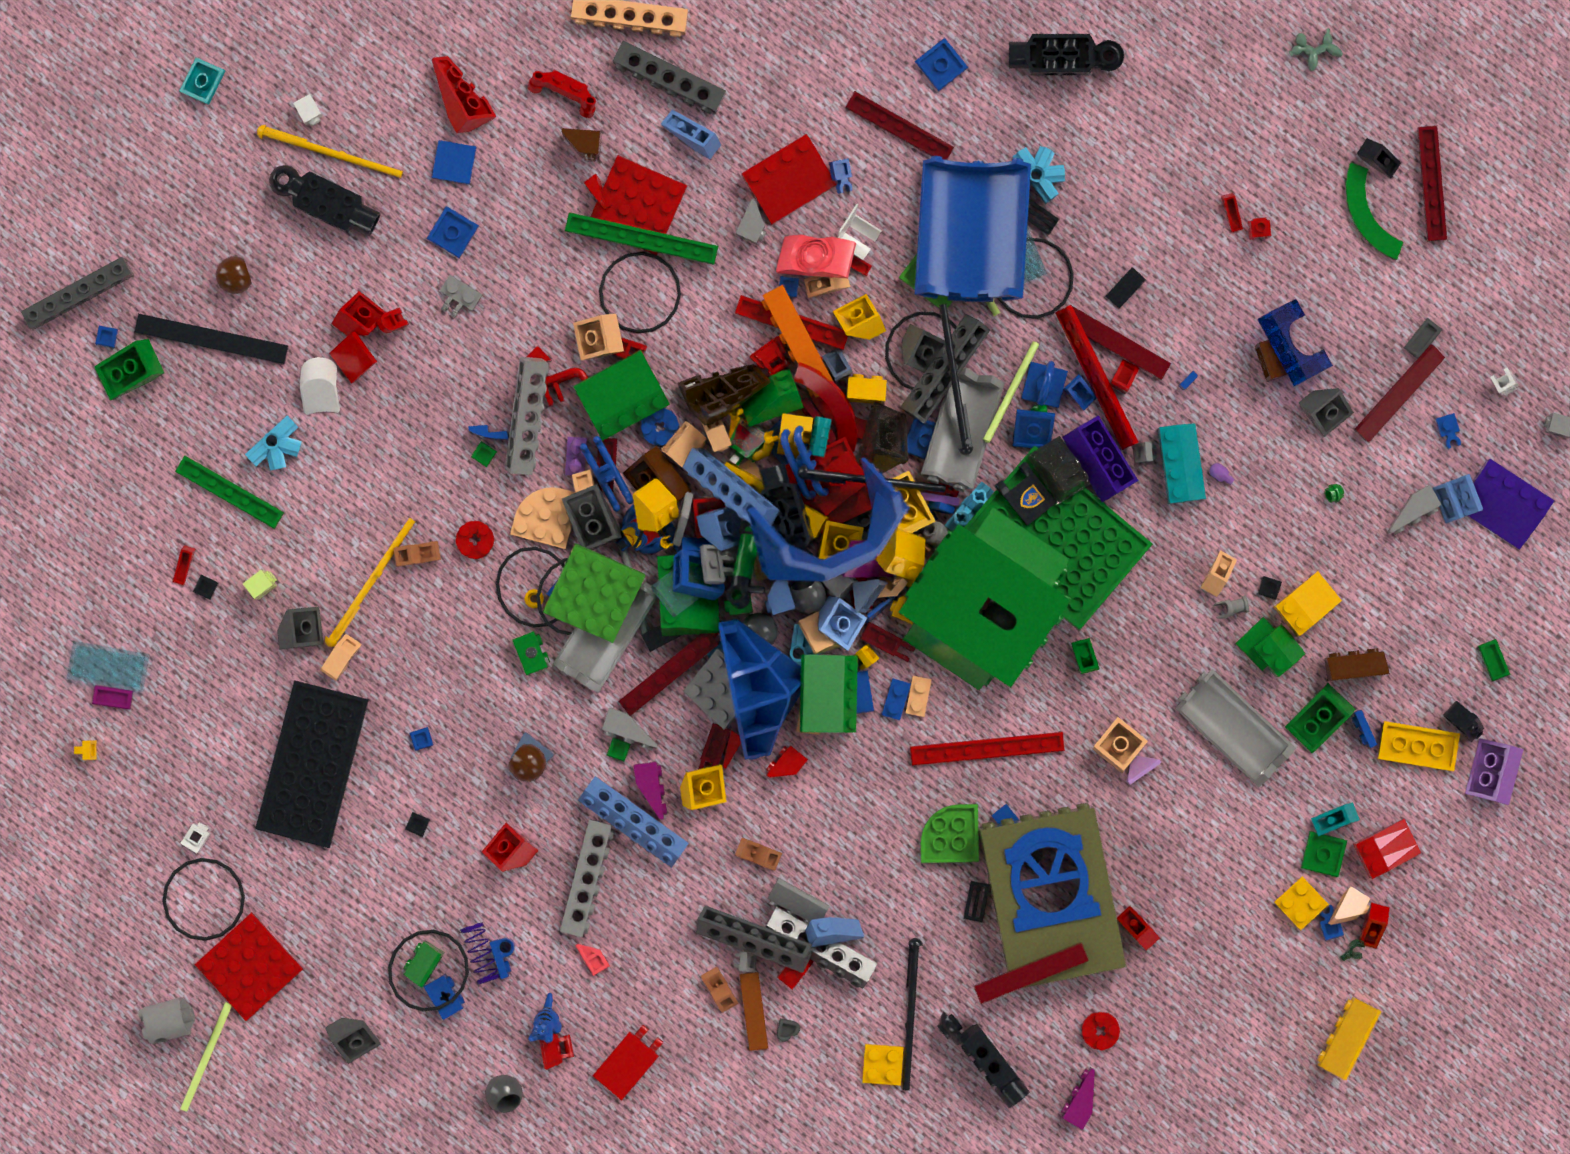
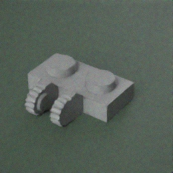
M449 275L440 289V292L448 296L441 310L445 312L450 307L452 300L457 301L459 304L454 308L451 315L456 318L463 306L473 311L483 295Z
M702 545L700 547L704 583L723 584L725 582L724 576L733 575L734 568L723 567V564H732L734 562L733 557L722 556L721 551L714 545Z

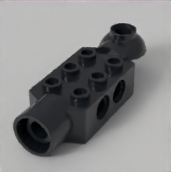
M1032 34L1028 42H1009V69H1029L1032 76L1090 75L1094 67H1098L1103 71H1114L1121 66L1125 56L1124 50L1119 43L1105 40L1095 45L1090 34ZM1111 52L1114 58L1111 61H1106L1103 58L1104 53Z
M288 165L278 166L270 174L269 185L272 191L283 197L291 195L293 206L296 209L345 233L352 229L369 237L373 233L381 213L364 205L362 196L310 171L301 177L296 169ZM282 176H288L289 181L287 184L282 185L279 183Z
M785 464L760 470L759 473L764 487L760 495L779 509L771 527L785 543L814 556L808 550V546L814 541V536L798 484L790 482Z
M943 1011L940 1017V1024L937 1027L947 1039L951 1037L956 1045L963 1043L961 1046L968 1057L971 1055L974 1057L973 1064L980 1073L984 1070L987 1074L985 1076L987 1082L992 1088L996 1086L995 1091L1006 1106L1011 1108L1024 1099L1030 1091L979 1025L976 1023L961 1033L960 1030L963 1027L954 1015L950 1014L948 1016ZM980 1047L986 1048V1052L983 1055H977L976 1051ZM996 1062L998 1063L997 1069L989 1070L990 1063Z

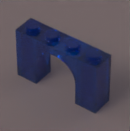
M1297 299L1257 319L1293 386L1333 366L1324 349L1313 355H1305L1293 344L1290 337V326L1293 322L1305 316Z

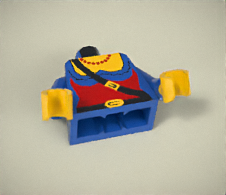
M634 503L626 511L621 522V530L625 536L616 542L622 552L633 546L636 552L655 554L673 546L674 543H667V539L671 537L670 535L663 537L660 531L654 532L638 529Z

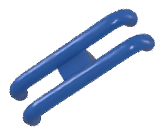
M797 426L794 430V441L799 451L796 459L788 442L790 430L784 429L781 433V445L802 495L808 500L815 498L816 493L822 497L828 495L829 489L826 487L822 488L820 482L811 480L815 491L809 492L805 481L798 476V469L802 465H807V469H814L817 465L815 460H810L812 452L811 450H806L802 441L803 427Z
M595 436L593 441L604 459L605 465L599 468L585 443L580 445V449L613 510L618 512L620 511V505L608 483L615 480L628 504H633V497L601 438Z

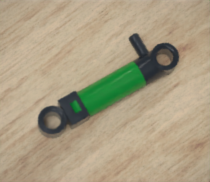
M741 520L739 528L741 536L731 587L727 591V598L736 609H744L749 605V593H765L763 586L751 585L757 549L750 523ZM742 594L740 599L735 600L737 595Z

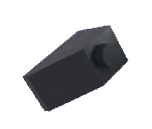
M1366 138L1357 152V155L1365 163L1390 179L1401 164L1383 144Z

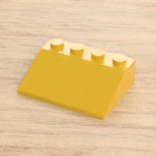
M1354 997L1346 1001L1343 1008L1346 1011L1343 1017H1338L1335 1023L1337 1028L1334 1034L1331 1033L1326 1040V1044H1328L1326 1050H1322L1317 1058V1061H1319L1318 1066L1345 1081L1381 1014L1380 1010Z

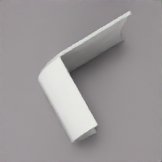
M856 204L839 230L837 238L854 241L856 243L854 255L864 260L870 248L846 234L847 229L850 226L874 242L882 230L856 215L858 204Z
M321 357L312 358L306 361L301 368L300 392L305 415L316 412L339 413L340 411L336 387L337 366L332 360Z

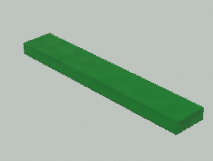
M185 455L175 471L273 529L277 527L284 514L283 511Z

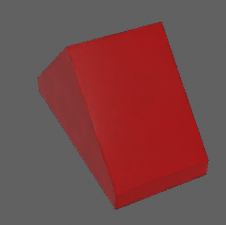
M1123 359L1110 381L1111 386L1126 394L1135 379L1139 367Z

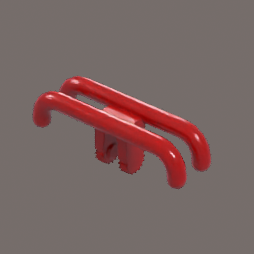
M575 367L546 377L545 397L549 407L553 406V400L548 387L554 386L558 400L563 402L565 400L559 383L573 378H579L583 381L588 378L585 371Z

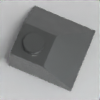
M909 324L902 339L904 364L925 373L944 346L945 340Z
M1339 388L1314 390L1299 402L1304 413L1324 437L1354 413Z
M319 607L286 610L277 630L279 650L324 645Z
M340 1018L325 1027L331 1043L348 1064L381 1045L379 1039L364 1020Z

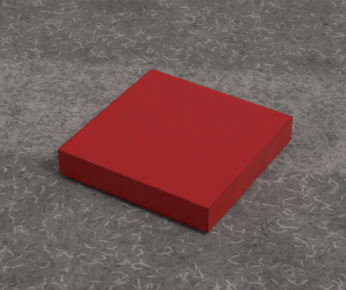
M355 331L350 333L329 352L351 384L356 382L377 363V360Z

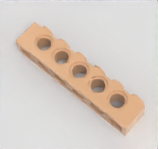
M573 0L571 19L580 25H586V22H591L597 27H605V24L613 25V28L618 30H624V27H629L635 32H643V29L651 30L652 34L662 35V32H668L673 37H681V34L685 35L688 9L622 0ZM588 8H596L597 13L594 16L587 15ZM614 10L616 15L614 18H607L605 16L606 12ZM632 12L635 18L632 21L625 20L624 16L626 13ZM646 15H652L654 20L651 23H645L643 18ZM666 17H670L673 20L669 26H665L662 23V20Z

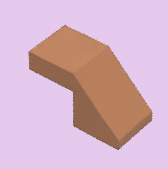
M438 541L394 548L396 567L441 560Z
M741 838L735 856L774 871L782 855L779 851L745 838Z
M718 967L701 975L703 982L722 1013L739 1004Z

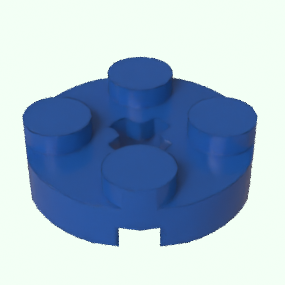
M666 408L642 419L641 431L644 438L655 446H664L679 429L677 417ZM664 422L663 427L665 430L657 432L655 424Z

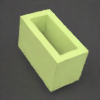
M260 570L245 581L243 585L254 599L260 600L277 587L275 584L277 579L270 571Z

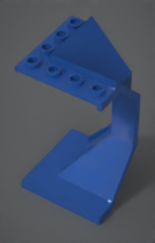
M865 457L862 458L861 461L872 508L868 538L866 541L824 560H820L785 543L755 507L747 511L761 569L770 580L828 581L874 560L882 552L908 511L909 506L903 501L900 492L894 490L891 482H887L883 474L876 470L874 464L869 463Z

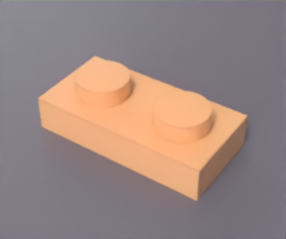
M912 677L906 714L925 717L932 679Z

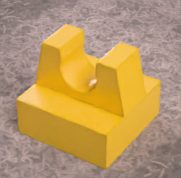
M869 644L865 645L854 655L858 656L863 663L859 667L861 670L868 668L880 659Z
M97 740L82 741V746H74V754H82V760H97Z

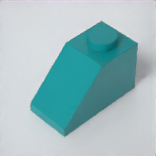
M1353 802L1311 818L1318 836L1360 820Z

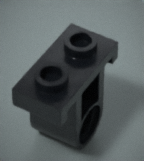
M1455 701L1443 714L1469 741L1472 742L1482 735L1484 726L1479 717L1473 712L1471 713L1458 701Z

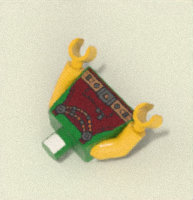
M742 408L738 409L737 412L735 409L729 414L731 416L729 439L732 444L730 446L736 450L729 460L737 466L741 464L745 457L752 462L768 457L774 442L779 440L778 436L772 437L773 431L764 433L754 425L749 427L747 420L743 417L740 419L739 417L744 412Z

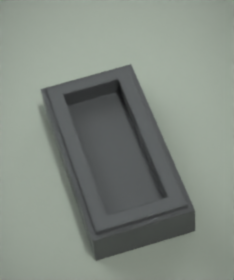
M1427 318L1403 348L1418 359L1443 329Z

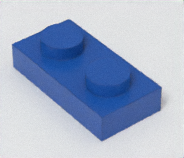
M892 678L882 715L897 720L901 719L911 683Z
M1357 710L1353 712L1354 717L1351 719L1355 728L1359 727L1362 733L1359 735L1364 746L1367 745L1368 748L1376 746V740L1363 711Z

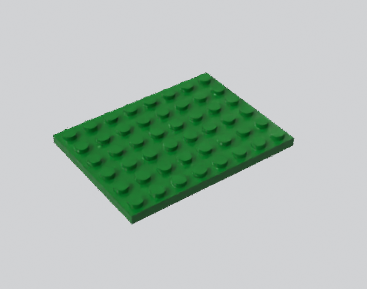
M1034 446L1004 480V483L1010 491L1024 480L1026 476L1018 467L1023 462H1027L1033 473L1057 503L1026 526L1007 500L996 490L964 528L975 534L993 507L1069 558L1070 560L1066 565L1068 570L1063 577H1058L1057 580L1060 582L1055 589L1071 599L1062 616L1074 628L1080 631L1153 543Z

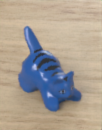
M548 993L544 1008L535 1015L533 1021L534 1028L529 1036V1041L544 1040L549 1043L553 1041V1033L561 1032L562 1024L559 1016L552 1010V993Z

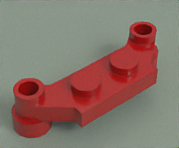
M556 70L546 73L535 71L532 78L529 79L527 87L530 92L537 94L542 91L543 87L549 88L580 103L579 113L582 117H593L596 109V99L589 93L588 85Z

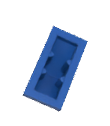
M1079 374L1063 389L1082 410H1085L1097 399L1094 392Z

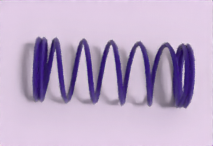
M483 922L460 929L461 933L483 930L466 939L464 943L487 940L467 951V953L490 950L470 961V963L493 960L473 971L474 973L496 970L477 980V984L500 978L499 974H495L498 971L497 968L480 970L492 964L495 959L477 960L490 953L492 949L474 950L487 943L489 939L469 941L485 932L486 929H476L484 926Z

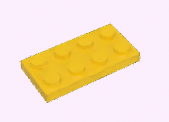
M1383 721L1377 759L1454 771L1460 733Z

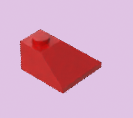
M358 291L339 309L331 324L345 335H349L354 331L357 335H369L378 326V318L386 313V311Z
M505 823L482 850V853L497 868L504 872L526 866L539 850L508 823Z

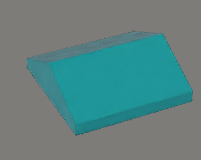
M196 57L179 92L209 105L226 70Z

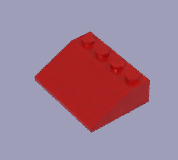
M808 134L803 135L741 173L742 178L771 225L837 185L835 181H832L829 170Z

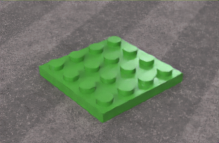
M575 543L543 609V613L613 643L645 578V574Z

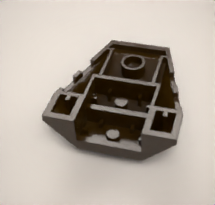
M751 364L732 368L729 374L719 375V371L712 372L713 377L701 379V375L694 376L678 382V387L689 410L706 426L712 425L726 417L771 383L770 379L756 365Z

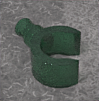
M1359 939L1351 941L1348 946L1349 950L1341 955V959L1345 961L1350 958H1363L1362 953L1354 952L1353 949L1355 947H1365L1364 942Z

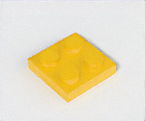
M1303 876L1274 902L1300 931L1329 906Z
M865 1044L862 1083L901 1086L904 1047Z

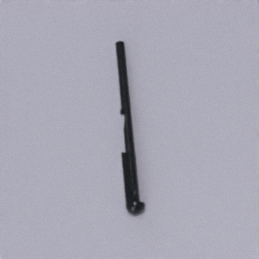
M941 304L939 308L962 448H959V452L963 455H969L973 451L967 408L966 404L962 403L957 375L958 365L955 359L947 304Z
M802 465L798 469V476L803 480L846 484V481L866 483L865 475L807 469V465ZM885 478L887 482H891L893 487L943 493L946 489V486L941 484Z
M912 938L908 943L906 988L909 987L907 1022L905 1023L906 1040L902 1090L906 1091L910 1090L919 946H923L919 938Z

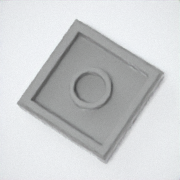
M685 493L677 520L673 545L680 546L689 518L693 493Z

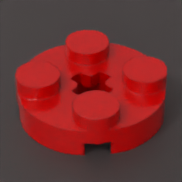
M469 521L459 528L456 534V545L464 556L470 559H480L485 557L493 548L494 534L489 526L483 522ZM474 534L481 539L477 542V545H473V542H470V538H473Z
M1099 1011L1091 1013L1085 1018L1082 1023L1081 1032L1083 1040L1088 1046L1103 1051L1116 1044L1119 1039L1120 1027L1114 1016L1107 1012ZM1105 1026V1035H1096V1027Z

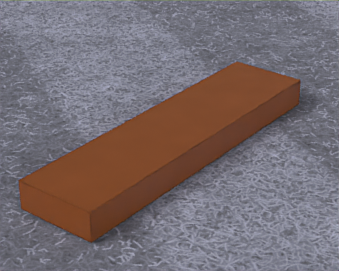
M759 972L739 974L749 1051L769 1049Z

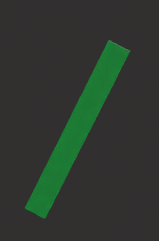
M570 212L565 227V232L715 265L719 247Z

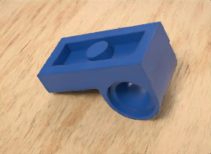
M508 937L490 941L500 978L509 977V972H511L509 961H505L504 957L514 952L515 943ZM502 942H508L511 945L509 952L501 950Z

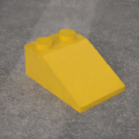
M909 471L892 478L914 481ZM893 487L895 491L900 492L903 501L909 506L897 529L912 534L936 522L919 490Z
M1317 571L1273 607L1298 637L1315 625L1342 600L1319 571Z

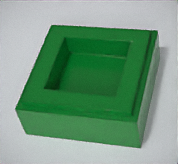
M481 441L471 455V458L487 468L497 451Z
M612 738L607 756L625 762L631 744Z

